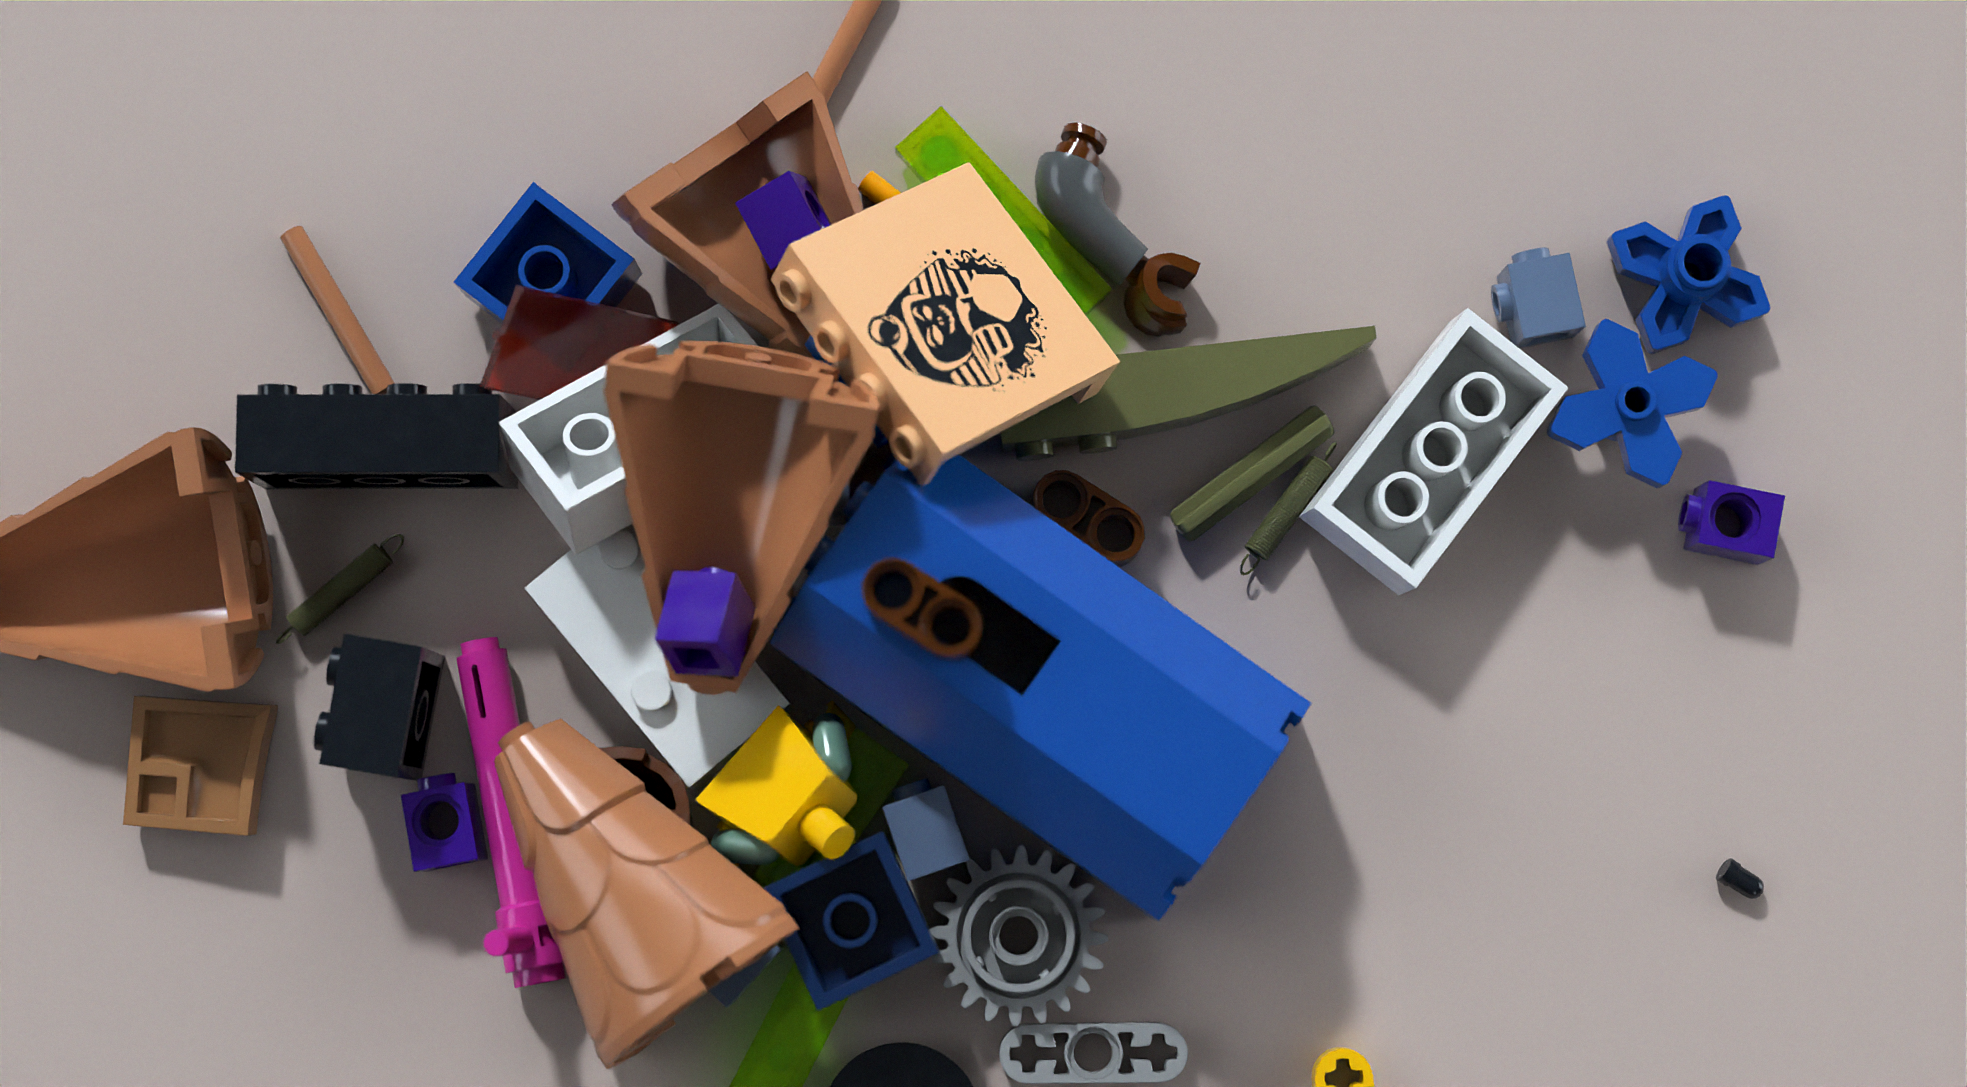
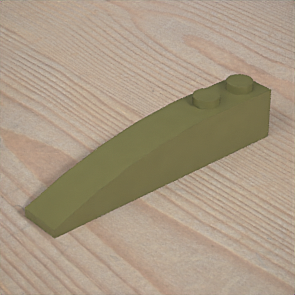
M1375 326L1117 354L1116 356L1120 363L1096 395L1079 404L1070 395L1000 432L1002 453L1015 452L1017 461L1050 458L1054 456L1053 447L1077 444L1081 454L1108 452L1117 449L1116 440L1185 427L1249 407L1308 382L1368 350L1377 338Z

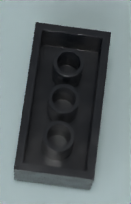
M410 383L388 385L387 394H362V386L354 384H325L322 387V394H297V386L288 384H261L257 386V394L237 395L235 473L264 489H518V478L510 469L499 425L500 421L517 413V411L500 394H492V386L478 383L453 385L452 394H427V386Z

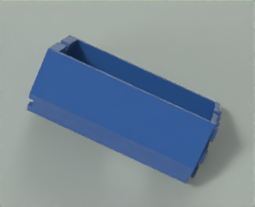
M892 452L883 466L885 472L873 487L864 481L846 504L842 514L846 516L845 522L847 524L834 541L825 535L813 550L803 567L808 570L807 575L809 577L796 598L792 597L773 630L774 636L769 643L780 655L1146 916L1160 921L1177 898L1172 893L1174 887L1178 888L1180 886L1183 888L1188 882L1190 883L1202 868L1290 740L1288 738L1289 735L1284 730L1289 723L1295 727L1298 725L1310 707L1311 702L959 454L944 461L931 481L921 486L910 469L903 466ZM899 558L911 563L939 582L951 578L971 579L1060 641V644L1022 696L968 657L959 661H944L934 657L879 622L869 613L862 596V582L866 572L875 563L883 559ZM898 574L883 577L877 583L874 590L875 601L881 607L889 610L904 607L910 601L913 594L912 584L905 577ZM931 629V633L938 643L947 647L951 646Z

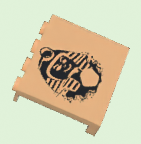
M970 162L789 244L771 278L781 302L786 308L795 312L814 338L819 354L827 362L832 363L834 367L839 368V374L847 385L851 388L852 380H861L874 391L879 402L876 424L890 442L896 459L903 466L910 469L921 486L931 481L944 461L1072 395L1079 404L1096 395L1120 363L1118 357Z

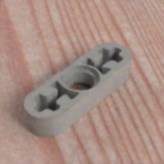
M1162 1022L1022 1023L1014 1026L1004 1035L1000 1043L999 1057L1004 1071L1012 1079L1026 1084L1160 1083L1170 1081L1182 1072L1187 1062L1188 1048L1180 1032L1171 1025ZM1120 1032H1132L1129 1042L1131 1047L1151 1045L1152 1034H1163L1164 1043L1169 1046H1175V1057L1165 1059L1163 1069L1158 1071L1152 1070V1064L1149 1059L1129 1058L1133 1069L1132 1072H1118L1123 1058V1049L1118 1034ZM1068 1033L1063 1050L1064 1059L1068 1067V1072L1066 1073L1053 1072L1056 1066V1058L1036 1060L1035 1070L1029 1072L1022 1071L1020 1060L1010 1059V1048L1021 1046L1023 1035H1034L1036 1045L1039 1047H1056L1053 1034ZM1092 1033L1104 1036L1112 1048V1056L1108 1065L1094 1072L1082 1069L1074 1058V1048L1078 1040Z

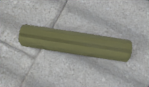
M1309 406L1174 508L1169 516L1177 531L1189 542L1195 541L1331 438L1335 431L1327 415L1317 406Z

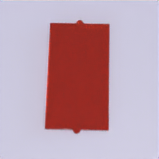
M516 285L502 326L492 334V338L496 342L480 384L488 390L541 400L606 365V362L617 353L641 346L680 324L669 319Z

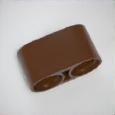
M1055 470L1044 475L1035 487L1032 497V506L1119 568L1129 564L1139 553L1145 538V529L1140 516L1132 508L1078 474L1068 470ZM1055 487H1065L1076 495L1079 501V508L1073 515L1067 518L1054 517L1045 510L1043 505L1044 495ZM1108 521L1124 523L1132 534V544L1127 550L1122 552L1107 551L1100 545L1097 539V529Z
M899 558L883 559L875 563L866 572L862 582V596L869 613L879 622L934 657L944 661H959L968 657L977 648L981 638V617L977 608L968 599L911 563ZM898 574L905 577L912 584L913 594L910 601L899 609L889 610L881 607L874 598V590L877 583L883 577ZM945 611L962 613L971 625L969 637L957 646L947 647L938 643L931 633V626L939 614Z

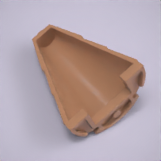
M806 71L764 99L734 124L674 164L670 162L625 192L611 206L618 216L628 223L645 243L703 287L710 298L769 340V348L814 359L805 346L810 333L795 312L786 308L781 302L776 287L771 281L775 271L770 270L735 204L738 200L787 171H792L807 177L831 224H835L864 210L857 185L851 181L823 93L816 87L815 81Z
M680 341L679 349H675L673 354L656 356L657 346L652 344L633 347L617 353L606 362V384L603 391L627 483L624 491L646 566L641 576L656 631L673 571H700L703 568L713 567L734 572L756 607L738 676L676 674L664 656L669 678L672 682L688 684L690 689L702 694L716 695L725 691L736 693L789 605L794 594L793 583L827 529L830 522V513L874 437V425L879 406L878 398L874 391L861 380H852L851 388L838 382L839 368L786 351L729 342Z
M191 427L180 429L177 432H166L94 476L82 477L26 514L11 515L1 521L0 652L34 661L52 658L114 675L127 673L206 692L215 689H234L248 682L256 673L264 657L262 649L255 648L259 631L271 629L273 615L272 565L267 534L255 494L249 480L242 476H233L225 462L231 460L232 452L226 444L216 435L202 428Z
M561 718L536 729L530 721L525 722L511 730L498 741V745L503 752L496 756L494 764L525 870L533 872L540 905L551 936L559 948L586 1031L593 1041L598 1058L606 1069L613 1068L639 1054L676 1025L673 1019L718 983L759 960L799 928L793 918L786 913L782 903L711 847L706 837L645 791L644 783Z

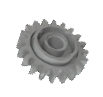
M1024 845L1018 846L1014 855V862L1010 865L1004 862L1003 856L997 848L991 849L990 862L992 867L989 871H983L980 865L970 859L966 862L968 872L972 877L970 884L965 885L953 878L947 880L949 888L957 895L956 902H935L933 907L939 913L947 916L949 922L945 926H936L930 928L934 938L946 940L948 947L932 956V962L937 964L953 963L954 971L948 974L942 984L945 988L954 987L962 982L968 986L962 998V1007L967 1008L980 997L986 999L985 1020L991 1021L1001 1006H1007L1012 1026H1018L1022 1018L1023 1008L1031 1007L1037 1020L1040 1023H1044L1047 1017L1045 1007L1047 1001L1053 1000L1058 1007L1068 1012L1071 1010L1069 999L1065 994V990L1071 986L1080 992L1089 993L1091 989L1088 983L1080 976L1082 968L1095 970L1103 968L1104 964L1095 956L1090 955L1088 948L1091 945H1100L1108 942L1107 935L1097 931H1090L1089 923L1102 917L1105 914V910L1100 907H1083L1082 901L1089 896L1094 886L1092 883L1082 884L1074 889L1069 886V881L1076 867L1074 864L1070 863L1064 866L1057 874L1050 871L1052 863L1051 851L1046 850L1038 859L1037 864L1033 866L1028 864V855ZM1014 916H1023L1030 919L1037 930V939L1034 946L1023 954L1008 952L1003 948L999 940L1001 926L1007 919Z

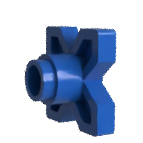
M1727 195L1693 205L1686 213L1677 240L1646 221L1615 231L1607 239V245L1618 274L1656 287L1635 320L1645 349L1649 354H1655L1688 341L1699 309L1730 328L1759 319L1771 309L1760 276L1731 266L1728 250L1742 228L1732 201ZM1685 268L1694 274L1695 279L1688 274Z
M1604 319L1596 325L1582 354L1599 389L1563 398L1548 426L1547 435L1577 451L1584 450L1605 439L1616 441L1619 444L1626 474L1655 488H1661L1669 483L1683 453L1666 418L1698 411L1703 408L1718 378V373L1716 370L1687 356H1683L1648 373L1638 333L1609 319ZM1625 396L1632 400L1637 412L1631 411L1626 406Z

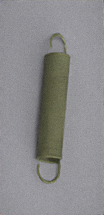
M1337 442L1332 443L1327 449L1324 460L1316 456L1308 458V461L1304 463L1297 476L1287 486L1284 494L1276 501V504L1272 507L1273 509L1269 511V514L1259 524L1258 529L1248 539L1245 548L1257 558V561L1248 572L1244 573L1242 570L1246 559L1249 557V554H1247L1240 565L1241 575L1244 576L1251 573L1259 564L1260 557L1264 560L1270 558V555L1278 548L1277 545L1281 543V540L1291 530L1292 525L1298 520L1305 507L1317 494L1316 492L1320 490L1326 479L1330 477L1333 468L1326 461L1334 452Z
M394 534L384 540L379 547L374 543L373 546L370 545L368 550H365L363 554H360L358 558L350 562L341 572H338L336 576L328 580L326 585L323 584L321 589H318L316 593H313L311 597L303 601L289 615H286V619L291 626L276 639V644L286 641L292 633H289L282 640L280 639L293 627L301 635L306 636L316 626H319L321 621L324 622L326 617H329L331 613H334L336 609L344 605L353 595H356L358 591L366 587L368 582L371 583L373 578H376L390 564H393V560L383 548V545L393 537H401L400 545L391 552L393 555L402 547L404 536L402 534Z

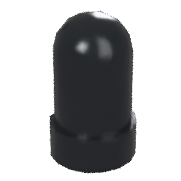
M1732 858L1726 860L1717 872V881L1731 887L1747 898H1758L1764 891L1763 881Z

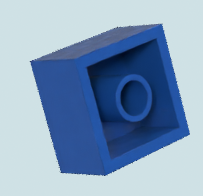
M533 182L455 279L454 284L473 303L562 371L566 372L643 273L631 255Z

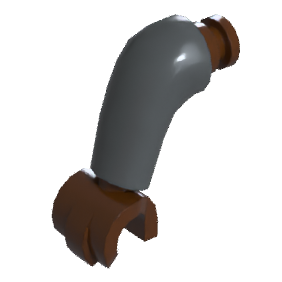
M1068 123L1064 126L1061 134L1063 142L1057 144L1055 151L1046 152L1041 155L1037 164L1035 191L1040 210L1053 229L1087 261L1119 286L1124 280L1130 284L1125 291L1123 304L1126 316L1135 328L1144 334L1155 337L1181 333L1187 326L1185 320L1187 317L1186 311L1181 301H1175L1165 296L1158 288L1157 282H1167L1184 290L1197 275L1201 263L1184 255L1171 252L1158 254L1150 259L1144 255L1148 248L1117 218L1104 200L1102 187L1105 177L1098 169L1100 162L1098 155L1102 154L1107 144L1106 137L1099 130L1082 123Z

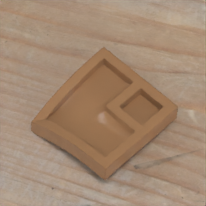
M144 695L134 696L123 825L243 836L257 834L263 778L270 741L277 718L278 705Z

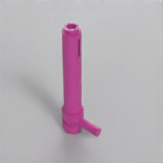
M498 637L467 641L460 644L462 655L456 657L500 902V909L495 912L498 929L490 931L485 936L484 948L489 955L503 956L505 973H512L515 988L565 979L563 960L546 923L533 872L525 870L494 764L496 756L503 752L498 745V741L520 725L507 649L500 648Z

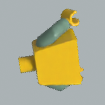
M831 700L827 704L828 709L825 713L818 716L814 722L811 720L807 721L804 727L778 705L696 798L703 807L721 820L716 826L719 831L713 836L710 846L736 867L740 864L770 865L779 857L794 866L804 864L815 850H818L827 859H836L842 856L852 845L855 831L843 818L857 801V793L847 781L852 771L847 740L854 733L855 724L834 701Z

